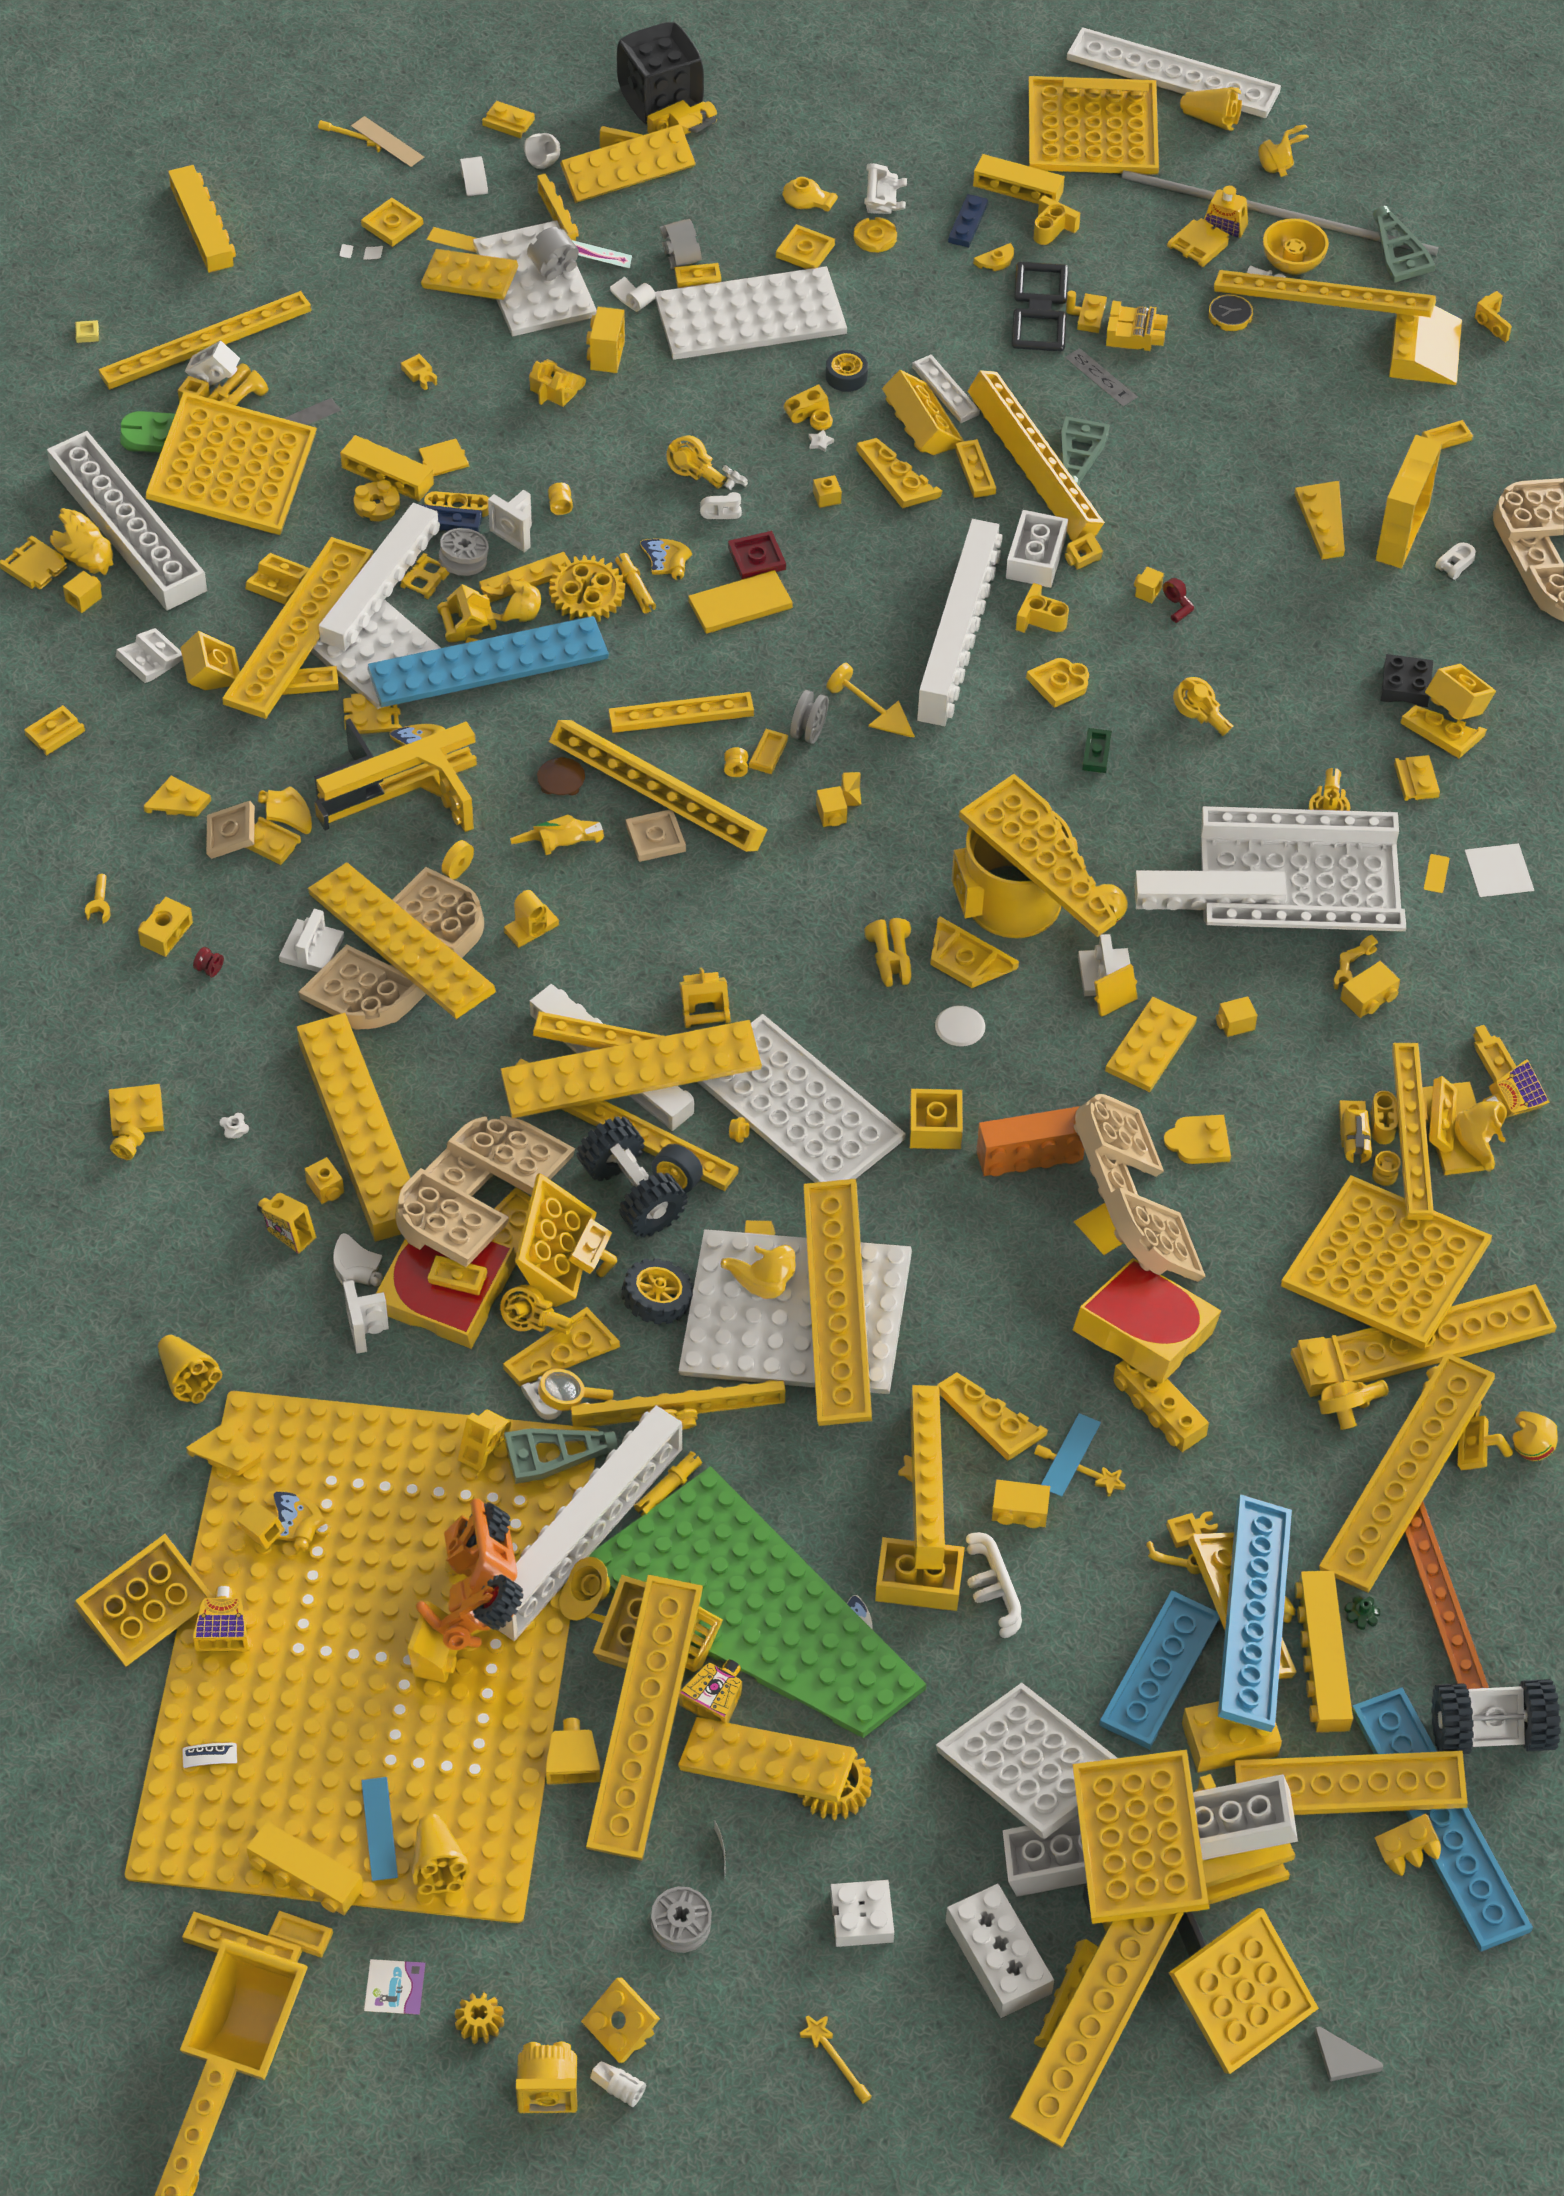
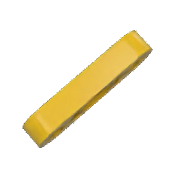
M430 492L424 498L425 505L482 511V517L489 515V497L485 495ZM455 502H461L464 504L462 507L452 506V504Z

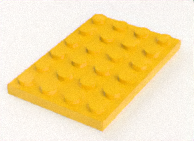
M1187 1750L1072 1764L1092 1924L1209 1909Z

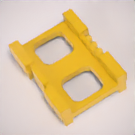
M423 553L412 570L403 577L400 586L401 588L405 589L407 587L424 595V598L429 599L436 591V587L441 580L444 581L450 572L445 567H442L439 561ZM428 563H433L440 568L436 573H430L424 570V567ZM416 578L428 582L424 588H418L411 584Z

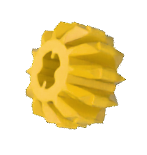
M483 1992L478 1999L471 1993L470 2002L461 1999V2009L455 2010V2018L458 2019L455 2022V2027L457 2030H462L461 2037L463 2039L472 2035V2043L476 2044L479 2037H483V2041L488 2043L489 2034L495 2037L499 2035L498 2028L504 2026V2019L501 2017L504 2014L502 2006H497L498 2001L495 1997L487 2001V1994Z

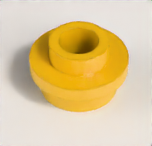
M816 410L810 417V425L816 430H827L832 426L833 419L826 410Z
M744 1117L732 1119L729 1126L730 1138L738 1143H742L744 1138L749 1136V1123H746Z

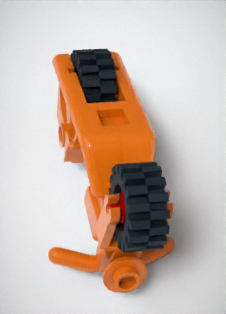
M479 1499L471 1501L472 1514L469 1519L461 1515L444 1532L448 1556L446 1561L449 1562V1565L457 1574L467 1576L466 1579L457 1582L450 1589L448 1609L451 1614L441 1621L424 1601H419L416 1604L417 1611L433 1629L443 1635L444 1645L452 1650H460L466 1646L480 1647L482 1640L479 1637L470 1635V1633L477 1629L488 1631L489 1629L499 1630L500 1627H505L506 1621L510 1622L512 1616L518 1612L516 1608L521 1606L522 1602L520 1599L524 1595L522 1593L523 1588L514 1582L517 1578V1567L509 1528L511 1524L509 1520L511 1518L490 1502L485 1504Z

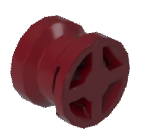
M202 947L195 956L193 968L197 971H205L206 975L211 978L215 977L222 968L224 956L219 953L214 954L209 948Z

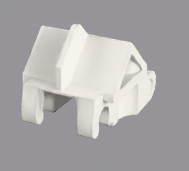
M874 163L867 164V198L864 199L867 212L891 214V211L904 210L906 202H896V190L907 186V178L898 179V175L890 173L886 166Z

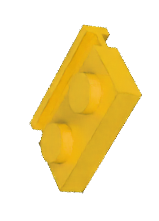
M496 101L487 112L486 118L482 119V126L521 139L522 134L527 131L535 120V114Z
M62 705L24 729L25 736L39 749H42L47 756L85 732V727Z
M1429 755L1406 757L1405 760L1395 758L1394 765L1405 801L1411 798H1415V800L1439 798L1440 790Z
M259 817L258 822L254 824V845L245 848L282 865L293 852L295 846L301 842V837L263 817Z
M1336 1335L1326 1339L1319 1337L1298 1340L1297 1347L1310 1391L1324 1389L1338 1382L1349 1381Z

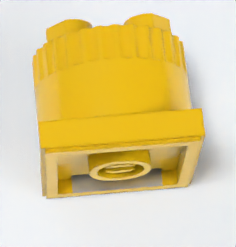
M529 2042L523 2045V2050L518 2055L516 2079L517 2108L519 2113H576L577 2055L574 2051H571V2044L556 2042L553 2045H541L537 2042Z

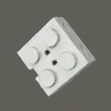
M888 1880L831 1884L830 1895L832 1914L834 1915L836 1947L894 1942V1926Z

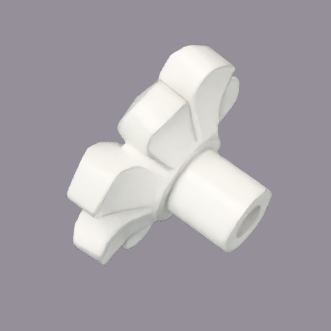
M724 465L722 470L726 472L728 479L723 486L729 490H732L735 484H741L746 487L748 480L737 471H733Z

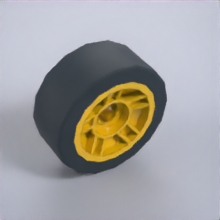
M841 350L833 353L827 359L826 381L832 388L842 392H852L860 389L867 382L868 362L859 352Z
M668 1144L663 1147L651 1164L655 1177L658 1173H663V1175L669 1173L685 1193L690 1192L703 1175V1168L699 1159L690 1150L677 1144Z

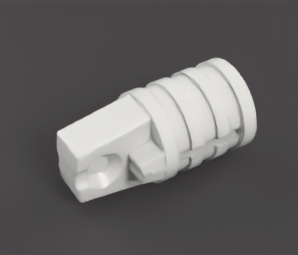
M602 2061L594 2067L590 2077L609 2094H613L614 2097L628 2103L631 2107L638 2103L646 2088V2083L643 2081H639V2079L632 2077L631 2074L626 2073L624 2070Z

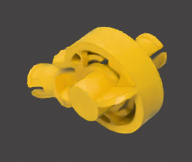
M690 435L682 436L673 440L668 446L667 462L675 473L682 476L690 475L696 481L703 477L717 489L726 481L727 477L712 467V458L706 454L705 446L698 438Z
M1189 677L1176 687L1173 699L1175 706L1181 714L1197 719L1201 724L1209 722L1222 737L1233 727L1219 712L1221 705L1215 700L1214 691L1206 681L1197 677Z
M1333 768L1326 770L1323 796H1321L1322 786H1319L1316 794L1309 801L1308 810L1350 811V803L1345 797L1346 791L1341 789V794L1339 793L1340 770L1335 768V776H1332Z
M519 1285L508 1290L501 1300L500 1310L504 1321L509 1327L517 1331L534 1329L543 1332L548 1326L568 1335L573 1328L569 1323L574 1324L573 1318H568L554 1312L552 1308L553 1303L545 1300L541 1292L530 1285ZM516 1291L526 1292L521 1294L519 1293L515 1296L513 1295Z
M1378 1380L1368 1385L1362 1382H1338L1324 1388L1318 1404L1321 1414L1337 1413L1340 1430L1349 1429L1357 1426L1352 1408L1357 1406L1360 1408L1368 1407L1371 1400L1387 1396L1389 1389L1384 1380Z

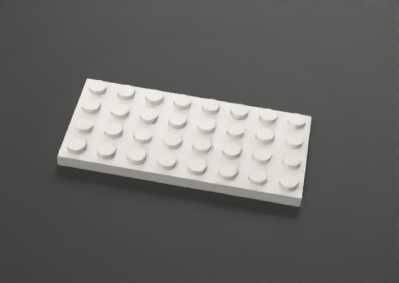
M827 266L655 292V301L673 360L847 334V326Z
M764 1014L751 1022L762 1064L761 1069L698 1082L737 1117H744L751 1129L815 1183L856 1179L905 1140V1132Z

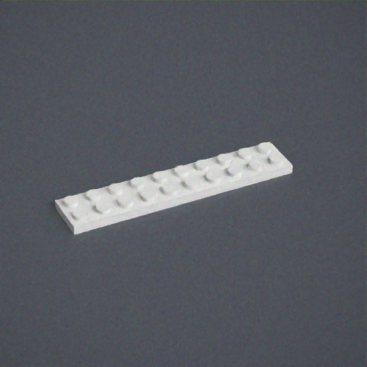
M1083 27L1067 53V60L1134 80H1156V86L1181 94L1192 91L1236 87L1241 91V94H1238V100H1242L1241 111L1267 118L1281 88V85Z

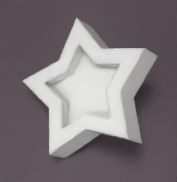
M824 430L818 434H809L808 436L811 440L810 449L819 448L826 452L827 446L834 442L833 438L826 436Z

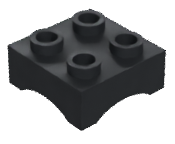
M1386 654L1380 701H1404L1417 706L1428 707L1430 696L1425 691L1432 681L1433 660Z

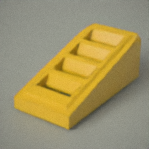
M701 1607L698 1608L691 1640L701 1646V1648L698 1649L690 1644V1654H688L685 1667L693 1672L703 1667L723 1621ZM702 1620L711 1625V1629L709 1630L699 1624V1621ZM695 1630L705 1635L706 1638L703 1639L702 1637L696 1635Z

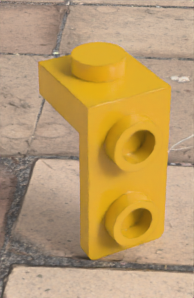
M1496 291L1489 296H1485L1477 303L1475 319L1488 328L1496 337L1507 342L1512 326L1497 314L1500 311L1503 295Z

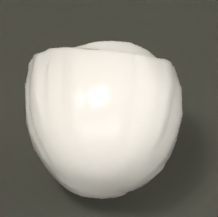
M538 133L525 140L524 152L527 160L537 169L550 167L560 156V143L551 134Z

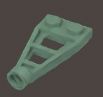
M1387 206L1377 208L1373 212V217L1378 225L1385 267L1393 282H1399L1435 271V263L1423 244ZM1397 229L1402 237L1389 240L1386 232ZM1407 245L1414 253L1396 258L1393 248Z
M1066 416L1061 431L1062 464L1077 485L1080 486V482L1106 445L1110 425ZM1072 440L1092 444L1088 451L1073 449ZM1070 458L1083 460L1082 467L1070 465Z
M530 1428L504 1433V1441L515 1484L547 1478L598 1456L609 1454L613 1449H618L614 1431L603 1433V1431ZM583 1441L585 1442L586 1451L569 1455L565 1442ZM538 1443L556 1444L559 1448L560 1456L546 1463L539 1461L535 1446Z

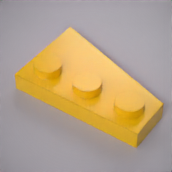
M1417 705L1406 712L1400 722L1459 759L1477 744L1487 731V729L1478 727L1477 730L1465 726L1466 722L1457 720L1456 723L1446 720L1443 714Z

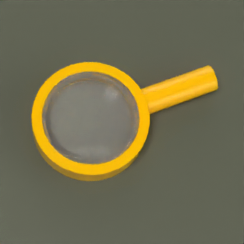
M564 1369L547 1371L542 1376L538 1385V1394L541 1400L549 1407L560 1411L571 1410V1406L579 1405L582 1398L613 1399V1390L584 1387L578 1376Z

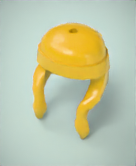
M1298 125L1285 131L1280 144L1275 145L1269 139L1259 146L1258 155L1265 171L1269 173L1278 172L1280 177L1287 175L1286 170L1294 165L1290 145L1309 138L1308 135H1297L1289 140L1288 135L1307 128L1306 125Z
M511 580L502 589H495L490 586H482L480 588L489 595L498 596L516 591L503 614L493 613L495 620L506 622L512 619H519V622H527L535 619L541 605L540 592L529 583Z

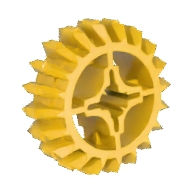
M856 1753L850 1773L855 1778L857 1785L854 1788L850 1785V1781L846 1780L839 1802L797 1794L799 1798H803L802 1804L804 1807L811 1806L810 1812H812V1815L820 1810L822 1819L827 1816V1813L832 1814L831 1817L834 1821L837 1819V1814L840 1813L845 1820L848 1817V1811L856 1815L858 1806L864 1807L866 1805V1798H869L871 1795L872 1779L869 1777L871 1770L869 1767H865L866 1761L864 1758L857 1759L858 1754Z

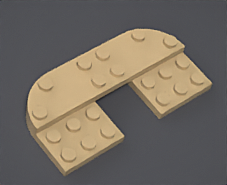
M1564 478L1513 483L1505 488L1494 508V525L1538 607L1564 622V563L1549 537L1564 535Z
M425 867L393 899L396 904L461 958L474 947L483 933L484 917L476 894L469 887L430 868ZM349 945L340 950L298 992L300 999L334 1016L346 1013L350 1026L354 1030L373 1029L395 1023L426 995L425 992L392 964L388 965Z
M1104 1094L1095 1095L1077 1109L1074 1129L1080 1136L1091 1165L1090 1171L1096 1178L1099 1186L1098 1192L1104 1199L1116 1228L1114 1231L1116 1238L1127 1246L1138 1259L1140 1266L1146 1271L1151 1270L1161 1275L1168 1270L1196 1282L1202 1280L1206 1276L1181 1213L1139 1196L1127 1168V1165L1155 1177L1164 1172L1140 1110Z
M500 1116V1120L492 1119L488 1121L487 1117L472 1120L465 1124L448 1141L447 1148L425 1170L420 1168L403 1186L399 1194L395 1214L398 1229L408 1243L419 1250L424 1245H427L467 1267L504 1229L509 1219L508 1216L472 1196L493 1175L532 1195L536 1175L541 1173L551 1180L574 1156L575 1148L520 1119Z

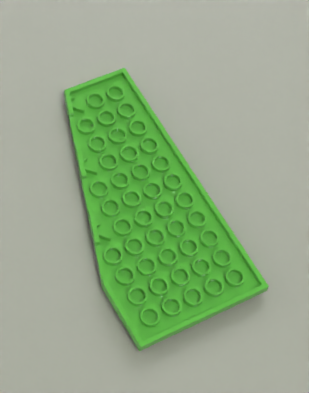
M711 1466L652 1508L647 1515L644 1514L594 1550L589 1556L596 1557L604 1563L610 1580V1590L614 1594L621 1575L644 1582L647 1581L648 1575L702 1585L703 1590L699 1607L723 1620L709 1650V1657L717 1661L720 1659L726 1662L728 1659L737 1662L741 1667V1671L756 1678L758 1683L792 1701L797 1700L831 1718L833 1723L862 1738L926 1690V1683ZM702 1620L699 1621V1624L709 1630L711 1629V1625ZM695 1630L696 1635L702 1637L703 1639L706 1638L705 1635ZM691 1641L692 1646L698 1649L701 1648V1646Z

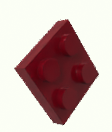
M772 531L728 541V549L742 580L774 570L776 572L786 570L785 559Z

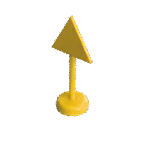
M843 663L834 671L826 685L828 691L838 693L844 687H847L881 714L868 727L907 737H915L899 700L889 709L885 710L849 682L853 675V668L848 663Z

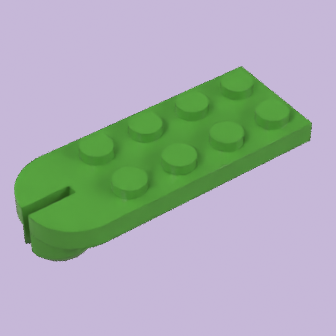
M137 411L126 415L121 422V445L132 452H161L175 414Z

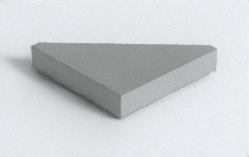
M1315 2028L1316 2038L1329 2081L1383 2070V2064L1324 2028Z

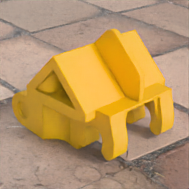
M549 359L541 363L536 361L529 374L530 390L538 394L540 405L548 399L564 407L586 383V378L558 367L557 363Z
M463 584L447 598L446 602H442L437 606L438 613L442 616L445 625V637L448 642L464 641L470 635L482 633V627L488 626V624L491 630L497 628L487 594L481 595L479 592ZM458 613L462 620L454 626L451 614Z
M699 968V974L683 976V982H679L685 1028H691V1025L723 1021H725V1024L731 1023L727 980L724 977L719 978L718 972L704 973L703 968ZM713 1002L715 1010H722V1012L689 1015L695 1012V1005L698 1003Z

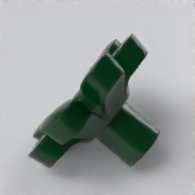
M1355 1596L1352 1599L1353 1603L1348 1602L1345 1605L1344 1610L1349 1613L1346 1617L1349 1623L1357 1621L1358 1629L1364 1630L1366 1623L1372 1627L1377 1625L1380 1608L1373 1606L1374 1599L1369 1596L1366 1599H1362L1361 1596Z

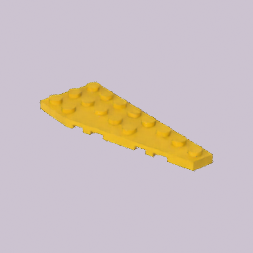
M1012 774L959 811V818L1096 937H1099L1116 924V916L1104 896L1100 895L1092 876L1088 875L1086 866L1071 840L1065 836L1059 820L1055 819L1052 814L1051 806L1018 776Z

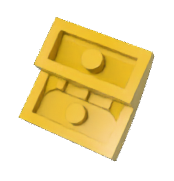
M270 553L258 563V571L246 581L245 589L286 605L310 568Z

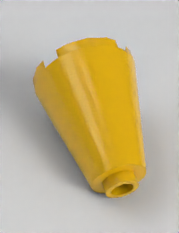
M1236 87L1187 92L1181 98L1180 108L1183 109L1184 114L1231 131L1235 129L1231 126L1238 124L1241 115L1242 100H1238V94H1241V91Z

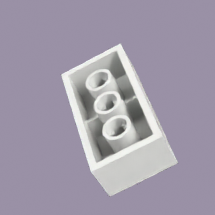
M999 1884L993 1885L947 1907L946 1923L1000 2018L1052 1994L1054 1979Z

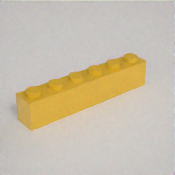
M194 165L168 171L171 190L208 273L233 267V257H236L233 244L229 245L227 230L222 229V220L220 215L216 216L214 202L209 201V191L207 187H203L204 183L201 173L196 172Z
M1334 1571L1301 1572L1299 1582H1295L1294 1592L1295 1598L1300 1599L1301 1606H1298L1297 1617L1298 1623H1303L1304 1631L1300 1633L1301 1647L1306 1648L1307 1655L1303 1658L1304 1672H1309L1310 1680H1307L1306 1683L1307 1697H1312L1313 1705H1310L1309 1708L1310 1722H1315L1316 1732L1350 1731L1353 1715Z

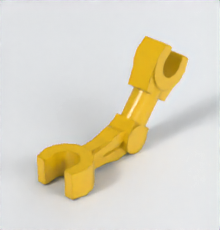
M1373 935L1367 936L1360 943V946L1340 954V968L1334 977V989L1338 990L1340 982L1346 983L1353 979L1352 973L1349 971L1350 962H1354L1363 954L1370 955L1377 951L1375 945L1378 944V941Z

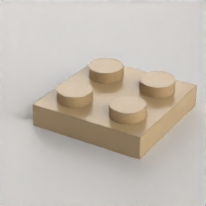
M251 801L207 815L206 854L211 859L254 845L255 806Z
M669 809L626 819V828L639 862L686 852V844L672 810Z

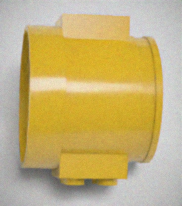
M1052 811L1055 819H1058L1061 823V829L1065 836L1071 840L1078 851L1076 838L1072 837L1068 825L1057 813ZM969 827L965 848L954 850L951 880L964 918L972 917L985 930L1007 938L1030 937L1049 928L1059 916L1061 905L1033 881H1011L988 872L998 867L1014 865Z

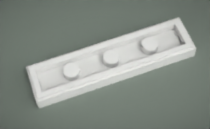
M932 355L912 362V368L929 385L935 395L960 423L979 416L980 410Z

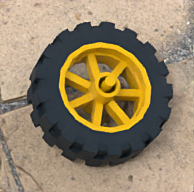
M658 1258L650 1261L649 1259H643L641 1263L636 1262L632 1265V1268L628 1269L621 1288V1298L625 1300V1307L627 1309L630 1308L634 1316L642 1317V1320L645 1322L653 1321L654 1324H661L662 1322H666V1324L673 1323L675 1319L677 1321L680 1320L689 1308L693 1296V1283L689 1282V1275L687 1273L684 1274L681 1267H675L670 1261L666 1260V1262H663ZM668 1294H674L675 1298L670 1297Z

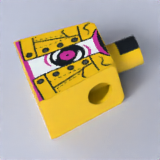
M277 1193L271 1200L263 1198L258 1203L257 1211L263 1214L267 1230L298 1254L317 1238L307 1205L282 1193Z
M728 1659L722 1668L712 1663L706 1664L681 1689L679 1705L701 1718L729 1723L742 1693V1681L736 1677L741 1670L740 1665L731 1659Z

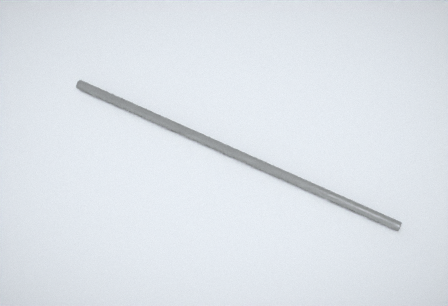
M1124 170L1122 174V179L1212 200L1216 193ZM1247 200L1248 210L1285 219H1303L1321 228L1381 242L1379 232ZM1387 235L1389 240L1398 238L1395 236ZM1422 243L1429 254L1437 255L1439 247ZM1407 245L1399 246V247H1403V248L1410 249L1409 246H1407Z

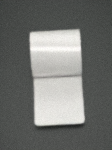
M482 156L460 159V170L462 179L464 178L466 195L487 194L488 187Z
M623 277L610 286V291L621 302L636 312L655 299V292L647 283H643L635 288L626 277Z

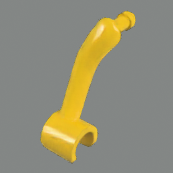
M1151 1541L1146 1543L1150 1552L1148 1555L1150 1559L1160 1563L1185 1567L1191 1574L1201 1573L1199 1566L1192 1564L1196 1563L1194 1554H1191L1188 1559L1169 1556L1155 1551Z

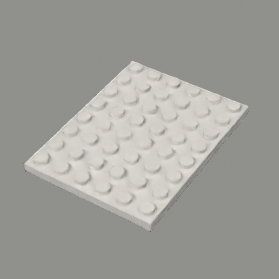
M704 1229L679 1365L680 1375L759 1383L769 1380H784L785 1385L815 1387L807 1238ZM861 1242L871 1393L890 1394L912 1254L911 1246ZM756 1245L765 1250H772L781 1245H789L795 1252L796 1267L793 1276L786 1283L784 1292L776 1298L764 1299L749 1292L736 1280L730 1271L721 1268V1259L734 1258L752 1265L764 1256L755 1251L754 1247Z

